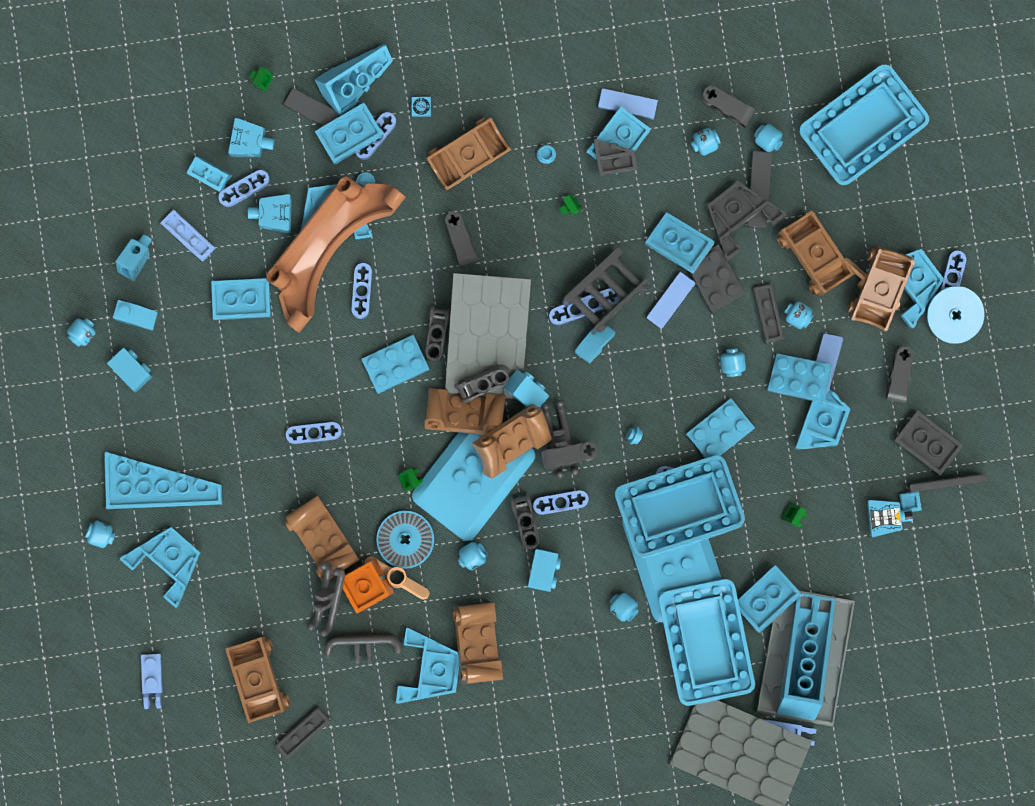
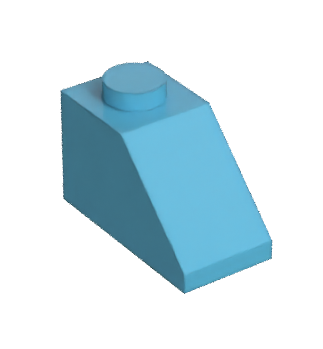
M118 300L113 319L153 331L158 312Z

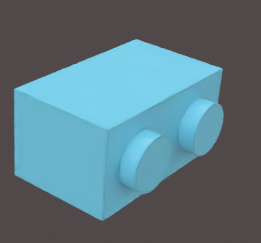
M123 348L107 364L136 393L152 378L149 374L151 369L144 362L140 364L136 360L138 356L131 349L127 351Z
M516 370L508 383L503 386L525 408L532 404L541 407L549 397L544 391L545 387L538 381L536 383L533 382L534 377L527 371L522 373Z
M535 550L528 583L529 588L551 592V588L555 589L557 577H554L555 569L559 570L561 563L557 553Z

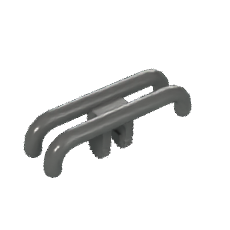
M562 400L557 401V411L562 429L554 431L549 405L547 403L542 404L541 408L552 440L549 442L550 449L571 445L572 439L564 402ZM570 466L571 473L577 475L579 473L578 466ZM562 467L555 469L557 478H562L564 476Z
M328 561L320 564V569L324 570L320 591L315 594V598L318 601L313 604V609L316 612L313 620L307 625L308 630H314L322 619L323 611L330 608L327 624L320 631L322 637L327 636L335 625L345 578L344 569L341 567L335 568L333 570V575L337 576L334 590L328 588L332 573V565Z
M392 634L335 636L325 645L324 655L330 657L333 653V647L336 645L355 644V664H360V644H366V660L368 663H372V644L390 643L394 647L395 654L402 652V644L399 638Z

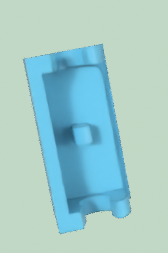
M195 156L187 171V174L219 192L226 188V182L233 175L200 156Z

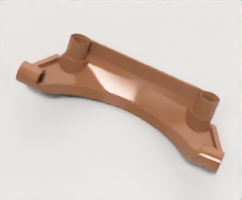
M343 177L339 180L336 187L267 273V281L281 291L279 299L285 319L287 320L286 323L300 333L314 315L316 292L321 275L337 248L352 233L365 224L393 215L406 198L404 194L391 185L367 183L362 187L349 177Z

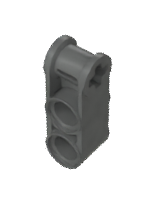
M715 86L706 87L702 93L701 99L705 105L742 127H747L755 113L754 108ZM714 93L711 99L707 98L708 94Z
M458 212L448 213L445 219L446 227L460 268L477 263L478 259L462 216ZM452 217L459 219L455 226L453 223L449 224Z
M431 306L425 350L426 357L431 362H438L442 359L451 308L440 309ZM436 329L442 331V336L439 339L432 337V332ZM432 348H437L440 351L436 358L429 356V351Z
M907 346L897 349L894 353L886 400L906 403L913 361V351ZM903 351H905V355H908V358L902 360V356H899Z
M497 365L457 382L454 386L458 388L462 396V403L469 402L480 395L506 385L509 381L510 370L505 365ZM503 372L506 377L499 379L496 373ZM486 380L488 385L481 386L478 381Z
M585 442L542 451L541 456L545 471H551L594 460L597 456L598 448L593 442ZM586 447L594 450L591 456H588V453H584Z
M525 493V496L517 498L510 497L522 544L526 549L533 550L539 545V536L529 493ZM528 517L532 522L530 526L524 527L520 523L521 519ZM532 535L536 538V543L530 546L526 544L525 539L527 536Z

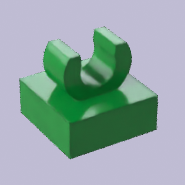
M260 67L258 72L251 70L248 77L253 80L252 84L266 92L274 75L267 69Z
M574 194L563 198L565 205L559 208L562 215H567L570 212L572 215H578L584 211Z
M410 468L398 475L405 493L420 486L419 484L423 482V479L417 480L415 475L420 472L419 469L413 470V468Z
M790 503L781 519L796 527H802L803 525L800 523L802 517L807 518L808 515L805 513L806 510Z

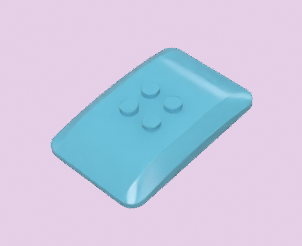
M881 65L805 121L800 127V135L834 180L843 186L853 182L925 128L929 122V116L893 68L889 65Z
M459 432L425 475L423 482L419 484L420 486L415 488L412 493L413 501L464 541H470L476 537L534 462L535 451L532 448L506 464L507 469L491 479L483 474L481 458L472 445V442L483 435Z
M718 455L621 485L615 492V498L633 552L639 558L658 555L741 527L745 521V515L726 461Z
M622 519L626 537L652 615L657 622H663L659 605V598L663 592L722 580L709 539L651 557L639 558L633 552Z
M722 579L663 592L659 598V605L680 702L690 706L752 692L755 687V680L734 583L728 579Z

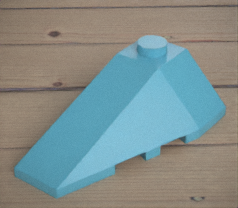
M383 44L328 70L317 77L315 81L322 96L334 111L341 116L356 106L361 95L370 89L369 86L372 82L382 75L393 60L387 46Z

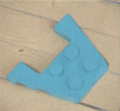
M337 184L308 188L301 230ZM367 224L354 232L355 239L373 237Z
M922 249L905 254L913 257L915 260L904 288L914 304L900 315L910 329L916 326L920 315L924 313L928 302L933 298L944 280Z
M170 527L122 556L120 560L133 571L146 556L176 581L163 598L175 608H178L201 552L175 529Z
M406 628L404 645L421 647L424 650L418 688L398 686L396 703L456 693L460 666L458 652L410 628Z

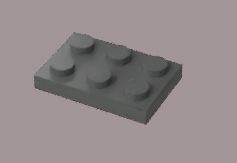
M719 245L710 249L694 274L690 272L711 313L745 296Z
M918 410L894 440L895 443L938 476L942 475L964 446Z

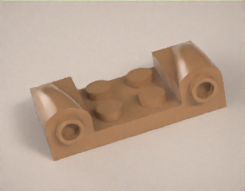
M485 117L475 123L477 126L440 150L436 147L427 153L429 157L426 160L446 191L511 151L492 118L488 120Z
M810 211L778 233L777 241L782 248H791L810 276L809 289L813 295L821 297L854 275V272L813 211Z
M876 245L875 248L870 249L868 255L871 266L859 297L849 302L847 311L851 320L865 322L887 331L915 260L911 256Z
M429 388L425 429L485 435L503 423L505 395L486 394V397H476L469 402L462 403L461 395L448 394V390Z
M532 404L472 442V445L481 458L483 474L492 479L507 469L506 464L533 447L539 449L550 442L552 437L542 408Z
M318 495L285 516L287 519L284 522L290 532L294 530L317 564L318 569L315 571L321 580L324 570L320 569L322 562L328 561L331 563V580L335 577L333 575L335 568L341 567L346 570L360 561Z
M495 603L453 607V620L456 628L460 664L459 676L462 684L503 680L501 660L498 659L494 622H497Z
M264 636L226 648L225 650L248 723L288 711L290 699L288 695L280 692L269 658L271 650H273L272 641Z

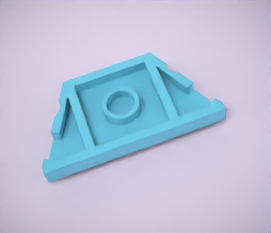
M829 389V392H826L824 403L811 402L795 449L838 445L850 408L839 399L835 392Z

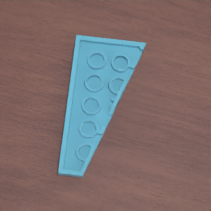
M105 452L106 509L223 505L222 485Z

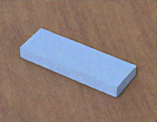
M602 89L598 108L617 112L622 106L633 116L654 120L658 100Z
M174 209L161 222L172 235L202 262L216 249Z
M680 272L646 319L662 329L693 288L695 282Z
M829 334L823 335L816 362L833 366L826 392H829L843 342L842 337Z

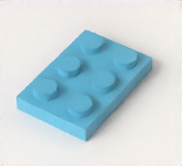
M365 103L360 104L315 131L334 165L384 136Z
M621 106L597 139L634 150L635 152L651 128ZM593 143L586 153L596 159Z
M666 212L645 244L694 274L714 245V241Z
M267 278L211 281L213 320L271 317L270 283L267 281Z
M414 335L362 358L377 394L430 370Z
M777 354L768 391L824 403L833 366L831 364Z
M729 399L686 435L703 457L708 458L717 455L721 456L755 429V427L735 402Z
M775 565L738 599L740 612L758 633H761L798 599L802 593Z

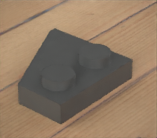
M598 139L593 140L599 176L637 170L634 150L619 147Z

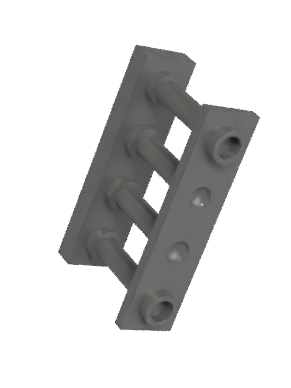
M619 248L615 249L571 290L562 301L566 307H569L571 304L573 306L576 305L595 325L591 332L593 335L597 332H603L608 327L607 322L638 293L642 295L649 288L647 286L650 281L648 277L641 282L621 262L623 252ZM611 266L613 268L616 267L636 287L629 295L608 275L609 272L607 270ZM597 279L603 280L622 299L615 308L594 287L593 283ZM584 292H589L609 314L600 320L581 301L580 295Z

